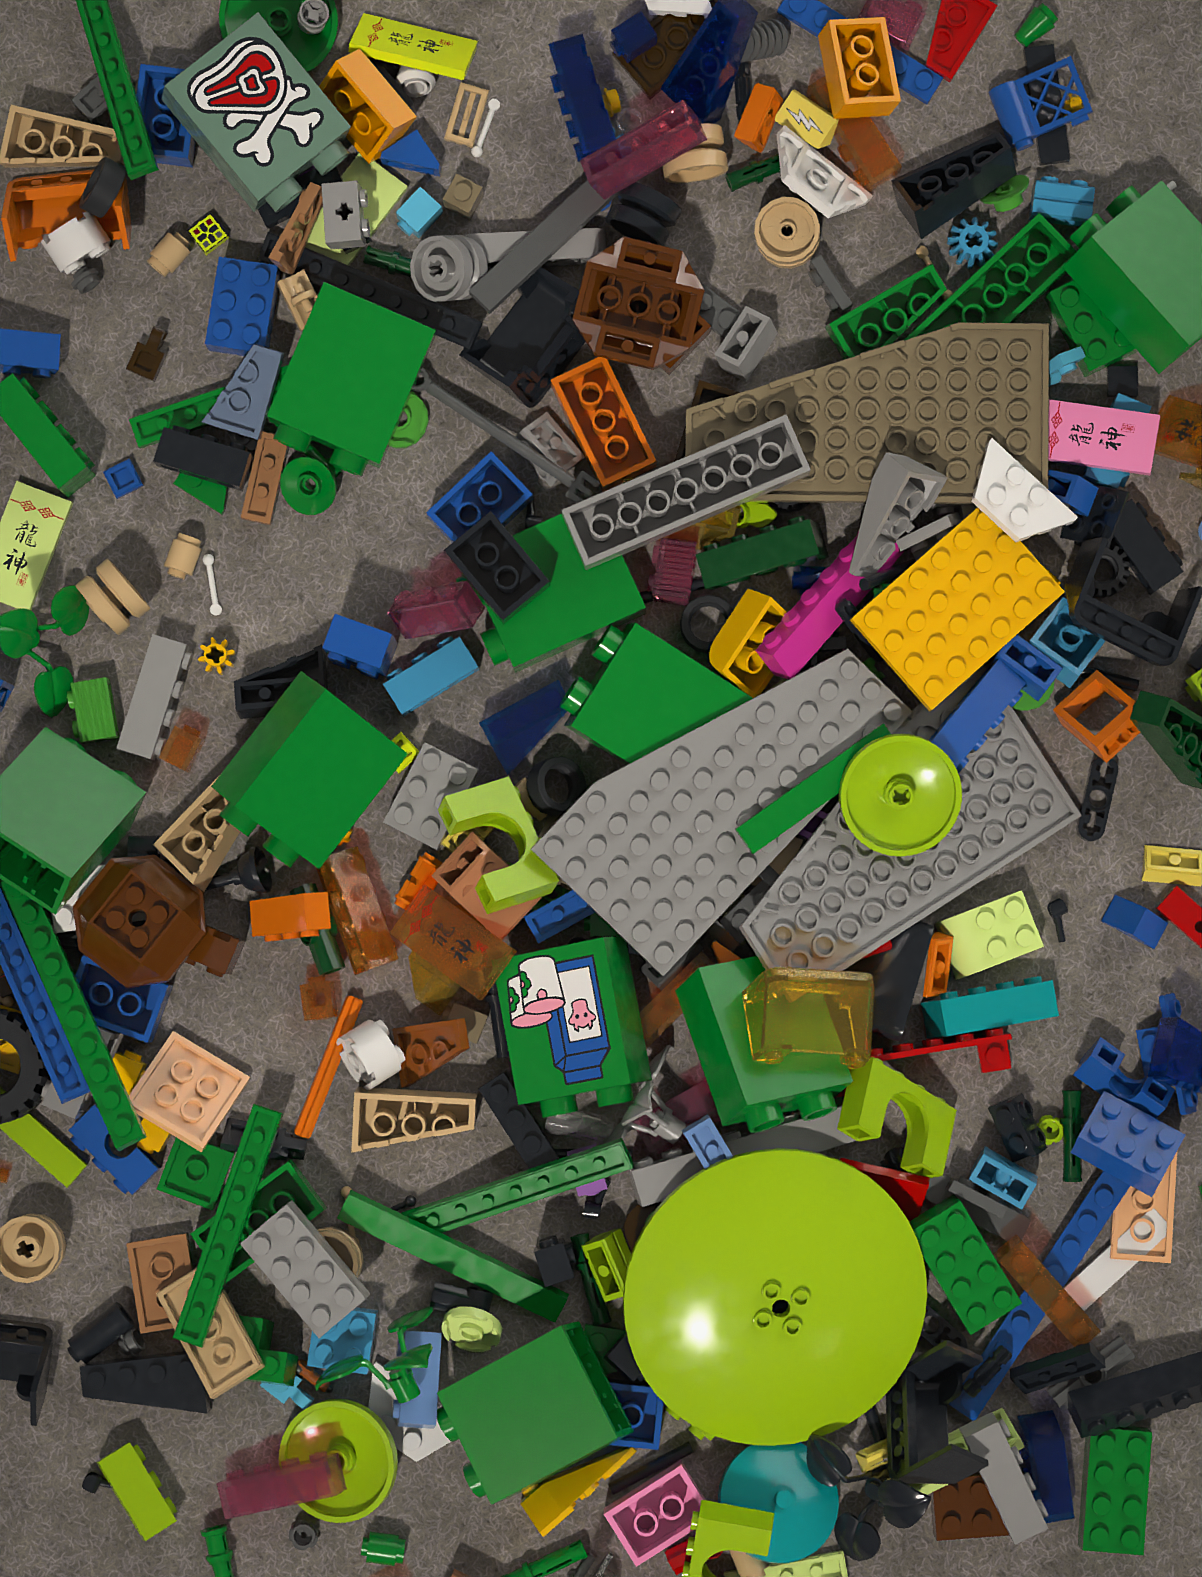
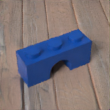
M1100 1037L1083 1055L1073 1075L1100 1095L1106 1091L1146 1114L1157 1118L1166 1109L1175 1089L1151 1072L1140 1080L1126 1077L1119 1069L1125 1054Z
M96 1104L68 1130L73 1135L70 1138L71 1141L80 1150L84 1151L87 1149L94 1156L92 1162L102 1172L105 1173L108 1170L116 1178L113 1183L124 1194L128 1191L132 1195L137 1193L162 1168L146 1151L139 1147L127 1157L115 1155L109 1147L110 1134Z

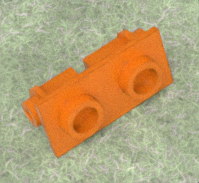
M427 852L422 857L419 855V860L410 873L412 875L410 881L406 880L399 893L394 896L397 898L394 904L418 917L438 884L431 875L443 864V862Z

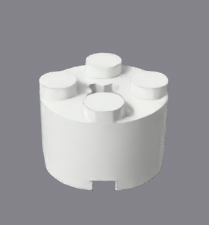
M87 211L83 213L85 217L79 220L76 217L50 233L48 235L49 239L41 241L61 273L65 271L67 275L70 273L74 274L87 265L84 260L89 256L91 259L98 258L111 250L108 244L111 242L110 238L95 215Z
M368 1019L339 1037L336 1041L337 1046L340 1044L343 1046L344 1051L340 1052V1056L346 1068L357 1082L363 1080L367 1083L363 1087L366 1090H371L401 1070V1063L405 1061L402 1050L397 1045L394 1046L388 1037L389 1030L380 1019L376 1022Z

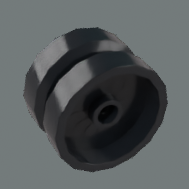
M630 180L624 181L618 192V199L622 204H613L605 221L617 232L628 238L665 246L670 235L666 227L676 225L682 209L670 198L646 185Z

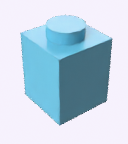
M419 187L396 211L397 219L399 220L397 225L408 236L413 233L420 238L443 214L442 206L424 189Z

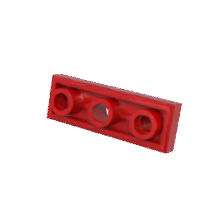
M1175 886L1158 904L1156 909L1202 949V932L1199 933L1195 930V924L1198 921L1202 922V907L1178 886Z

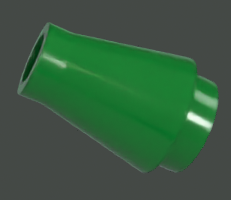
M1041 3L1038 7L1034 6L1014 37L1027 48L1032 42L1054 29V24L1058 21V18L1045 4Z

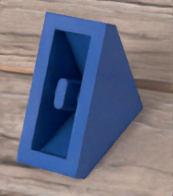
M418 130L413 131L381 152L382 165L440 177V164Z
M1114 895L1101 922L1152 949H1155L1168 925V922L1149 909L1117 895Z

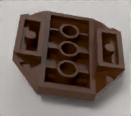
M622 237L613 243L612 246L587 261L572 321L594 356L654 370L690 351L705 290L683 251ZM635 301H642L646 304L647 309L643 313L637 314L630 309V305Z
M156 855L111 858L73 905L79 951L126 988L169 982L207 935L204 893ZM145 912L147 916L146 922L140 927L133 926L132 917L134 914Z

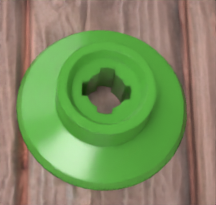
M1015 175L981 198L980 201L985 204H993L998 212L1014 209L1023 202L1021 193L1027 189L1029 178L1025 175Z

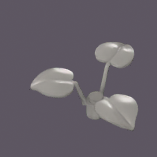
M667 1045L649 1062L652 1080L639 1083L641 1090L635 1097L633 1104L625 1112L622 1121L609 1135L606 1143L619 1138L624 1140L626 1133L633 1129L649 1133L655 1138L659 1135L671 1144H674L682 1135V1129L686 1127V1124L672 1115L673 1110L668 1108L653 1090V1079L659 1073L667 1053L674 1050L671 1045ZM651 1096L663 1112L660 1110L656 1111L655 1114L652 1112ZM647 1115L651 1118L649 1125L653 1128L635 1124L632 1121Z

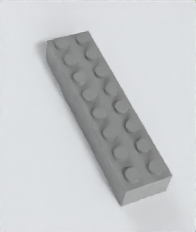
M786 414L562 509L561 512L584 568L588 570L807 477L811 469Z
M844 1096L835 1099L837 1109L834 1112L818 1119L803 1121L798 1113L792 1112L783 1115L785 1119L783 1123L762 1132L740 1134V1131L733 1130L720 1134L733 1156L755 1150L774 1148L800 1149L818 1153L856 1141L837 1129ZM675 1148L662 1152V1159L653 1161L652 1158L646 1157L633 1161L634 1167L628 1170L637 1203L640 1206L644 1207L665 1200L685 1180L704 1169L693 1149L682 1152V1149Z

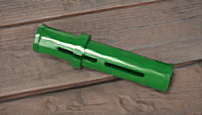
M578 1539L530 1563L526 1561L521 1564L522 1567L501 1577H545L570 1564L587 1558L588 1555L581 1539Z

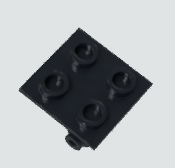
M1094 485L1099 489L1089 515L1075 514L1078 518L1072 524L1064 525L1060 538L1072 540L1074 544L1081 546L1083 541L1105 537L1109 539L1105 548H1109L1130 492Z

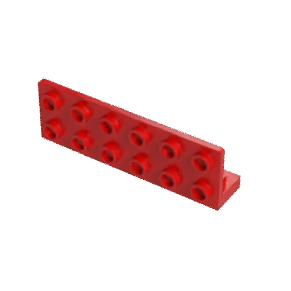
M1003 1028L981 1030L982 1036L973 1038V1033L952 1035V1041L943 1043V1038L922 1040L923 1046L913 1048V1043L909 1042L892 1045L893 1051L883 1053V1048L879 1047L862 1050L863 1056L853 1058V1053L850 1052L843 1053L850 1071L853 1062L866 1060L868 1057L885 1061L976 1045L981 1073L1012 1068L1007 1040L1012 1039L1011 1033H1003ZM846 1088L834 1098L845 1096Z

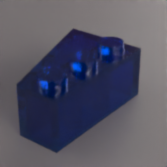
M559 680L479 722L509 777L569 714V712L559 706L566 694Z
M1053 1410L1017 1416L1021 1440L1025 1447L1020 1450L1021 1457L1025 1459L1026 1468H1022L1024 1474L1029 1473L1036 1487V1490L1032 1491L1035 1501L1041 1499L1049 1516L1044 1518L1045 1522L1052 1523L1075 1519L1064 1435Z

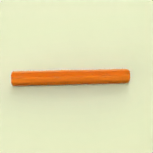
M348 995L345 998L300 1113L294 1133L302 1138L309 1139L311 1137L341 1060L340 1052L344 1051L342 1044L337 1046L336 1041L339 1037L352 1030L363 1004V1001L357 997Z

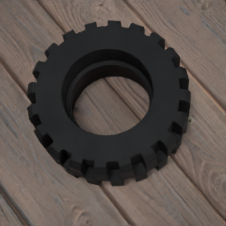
M0 1009V1039L9 1042L16 1049L20 1058L21 1070L16 1084L9 1091L0 1094V1124L22 1118L29 1114L30 1110L36 1108L42 1102V1089L47 1080H50V1076L23 1015L18 1012L8 1011L7 1009Z

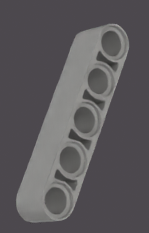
M583 228L579 230L542 266L587 264L589 259L607 249L606 231L600 228ZM532 231L466 234V236L475 239L483 248L487 258V268L492 269Z

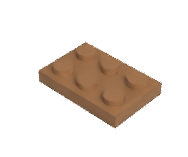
M188 1232L126 1243L140 1334L173 1328L156 1293L193 1270Z

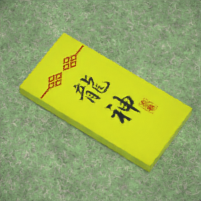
M363 13L349 43L348 52L352 53L361 49L366 57L464 80L476 52L478 41Z

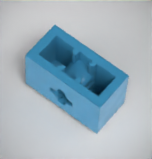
M984 1146L969 1174V1180L1021 1210L1036 1187L1038 1179L1037 1175Z

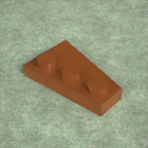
M465 1018L392 1029L394 1044L402 1050L405 1056V1061L401 1063V1070L399 1071L401 1088L415 1084L470 1048Z

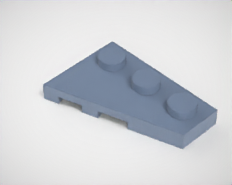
M254 344L202 422L257 440L261 439L284 353Z

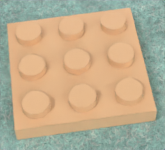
M173 1031L130 1093L129 1098L138 1115L202 1153L249 1082L250 1077Z

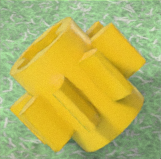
M211 637L210 645L207 647L200 645V648L204 651V656L199 657L198 661L208 663L205 669L206 672H211L214 667L217 668L220 675H223V667L226 665L229 667L234 666L229 661V658L235 655L236 652L225 649L228 646L226 639L221 644H217L215 638ZM215 649L224 653V656L219 657V663L210 659V656L214 655Z

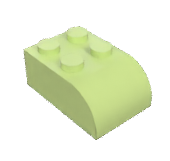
M1022 890L934 923L937 932L953 936L950 966L955 979L972 975L1044 947Z

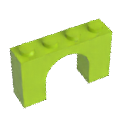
M509 776L444 796L438 812L450 836L480 826H491L507 833L516 844L518 862L482 875L475 887L487 914L553 892L559 882V876L531 850L540 837H538L533 827L534 823L531 814L524 809L519 789L513 786Z
M868 1057L866 1060L853 1062L850 1070L853 1082L846 1087L837 1129L858 1142L880 1138L887 1105L890 1100H893L902 1110L907 1124V1139L901 1168L911 1174L929 1178L943 1176L957 1110L948 1105L943 1098L936 1097L927 1092L922 1085L915 1084L905 1078L903 1073L887 1067L878 1058Z
M701 1500L700 1511H693L690 1529L696 1530L695 1537L689 1536L686 1555L692 1557L691 1562H684L682 1577H716L708 1569L706 1561L712 1555L721 1551L734 1550L768 1556L774 1513Z

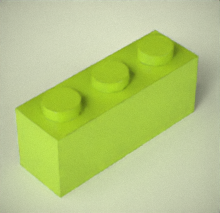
M127 1442L96 1463L142 1540L147 1541L175 1523L177 1520L174 1514L178 1511L170 1497L168 1496L164 1499L158 1488L162 1484L153 1470L149 1473L142 1462L147 1459L138 1444L132 1446L130 1442Z

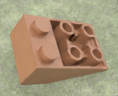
M471 832L431 875L499 941H502L542 898L539 897L487 914L475 887L482 875L510 865L474 832Z

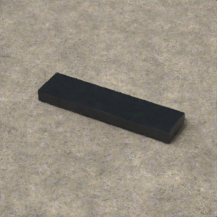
M1054 44L1027 47L1023 50L1026 75L1056 63ZM1056 71L1052 82L1059 84L1058 71ZM1050 74L1045 75L1042 78L1048 80ZM1038 80L1029 82V96L1039 99L1045 83ZM1050 86L1044 102L1059 107L1062 100L1060 89ZM1031 101L1032 107L1035 110L1037 103ZM1043 105L1041 106L1037 115L1040 127L1053 121L1056 114L1055 110ZM1061 113L1058 119L1064 117V114ZM1065 125L1036 137L1040 166L1070 161Z

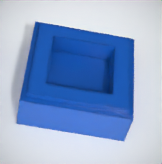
M130 458L103 471L117 499L144 486Z

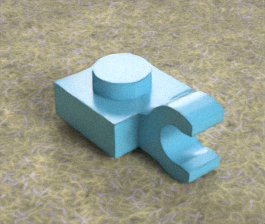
M1081 346L1058 354L1049 360V386L1059 383L1063 375L1077 369L1076 363L1086 357Z
M295 1374L294 1387L268 1383L260 1384L262 1388L283 1404L290 1397L304 1410L314 1401L312 1396L298 1386L303 1378Z

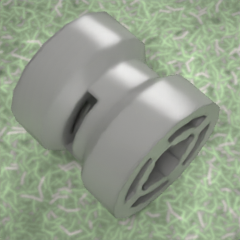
M305 0L297 15L299 28L304 33L310 35L320 33L324 29L329 17L327 5L322 0Z

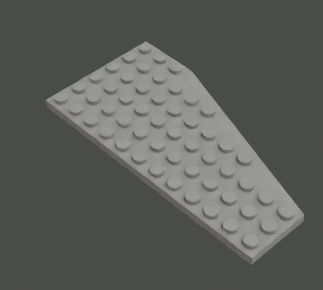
M846 649L594 782L532 846L531 850L656 971L664 976L826 803L754 854L749 851L735 831V828L879 725L884 723L890 733L893 734L909 717L912 711L849 649Z
M982 665L933 710L928 711L922 703L913 708L909 717L893 734H910L929 740L985 672L986 666ZM1008 705L1002 713L1005 715V718L995 729L990 727L984 735L987 737V740L977 751L972 749L966 756L969 762L958 773L962 786L960 812L952 829L939 843L924 852L910 856H889L873 851L861 843L850 831L844 821L838 801L742 922L739 929L788 1005L794 1003L1082 816L1012 707Z

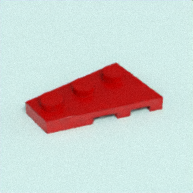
M941 0L926 67L944 77L943 79L951 82L998 5L990 0Z

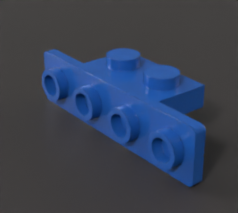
M1175 993L1159 996L1164 1026L1136 1030L1144 1076L1146 1077L1151 1072L1169 1086H1175L1180 1114L1188 1115L1197 1111L1198 1095L1192 1087L1191 1076L1193 1069L1191 1061L1187 1059L1185 1050L1187 1036L1180 1023L1181 1004L1176 999Z

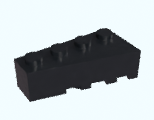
M998 131L891 180L899 210L920 239H923L1014 177L1017 173L1011 146Z
M186 1351L88 1362L87 1364L84 1363L80 1366L82 1396L85 1398L205 1414L211 1410L210 1396Z

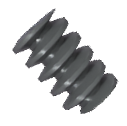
M775 19L738 24L732 27L727 34L726 50L729 57L738 63L770 58L776 55L780 56L788 46V31L780 21Z

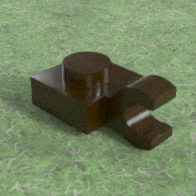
M154 326L146 345L137 342L126 370L155 382L167 356L159 350L163 346L168 333Z

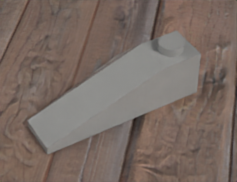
M886 452L871 481L849 573L861 577H868L877 573L895 551L894 543L905 531L909 534L915 527L912 524L913 520L923 509L927 512L934 504L947 477L907 456Z

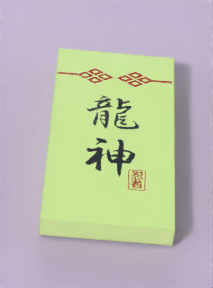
M16 481L0 521L1 603L16 609L25 608L32 610L73 502Z

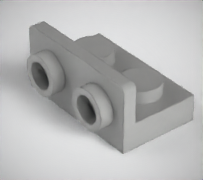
M548 412L523 428L516 437L567 472L585 458ZM530 462L535 468L537 475L542 480H545L549 486H553L558 481Z
M958 512L946 515L898 539L896 543L900 551L910 549L917 561L958 525L962 519Z

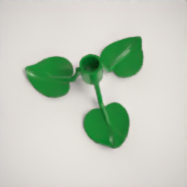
M75 585L65 586L55 594L51 604V614L56 620L53 624L38 625L35 614L25 608L14 609L0 615V648L3 653L11 658L29 655L47 670L36 676L34 693L43 713L51 718L57 716L68 703L67 691H72L71 683H74L73 676L66 667L57 666L53 669L50 663L33 652L32 649L39 644L40 635L38 631L61 627L65 635L71 636L83 629L88 619L90 607Z
M433 1306L409 1312L397 1318L388 1326L387 1330L389 1333L397 1331L402 1353L401 1356L390 1360L383 1366L385 1371L392 1370L389 1372V1380L369 1360L363 1359V1355L360 1354L344 1358L329 1366L318 1378L315 1384L316 1391L324 1383L345 1377L356 1371L359 1367H367L384 1384L386 1390L392 1388L398 1403H405L420 1395L421 1391L411 1368H427L428 1359L433 1347L428 1343L407 1350L404 1333L407 1328L417 1326L423 1322L434 1310Z

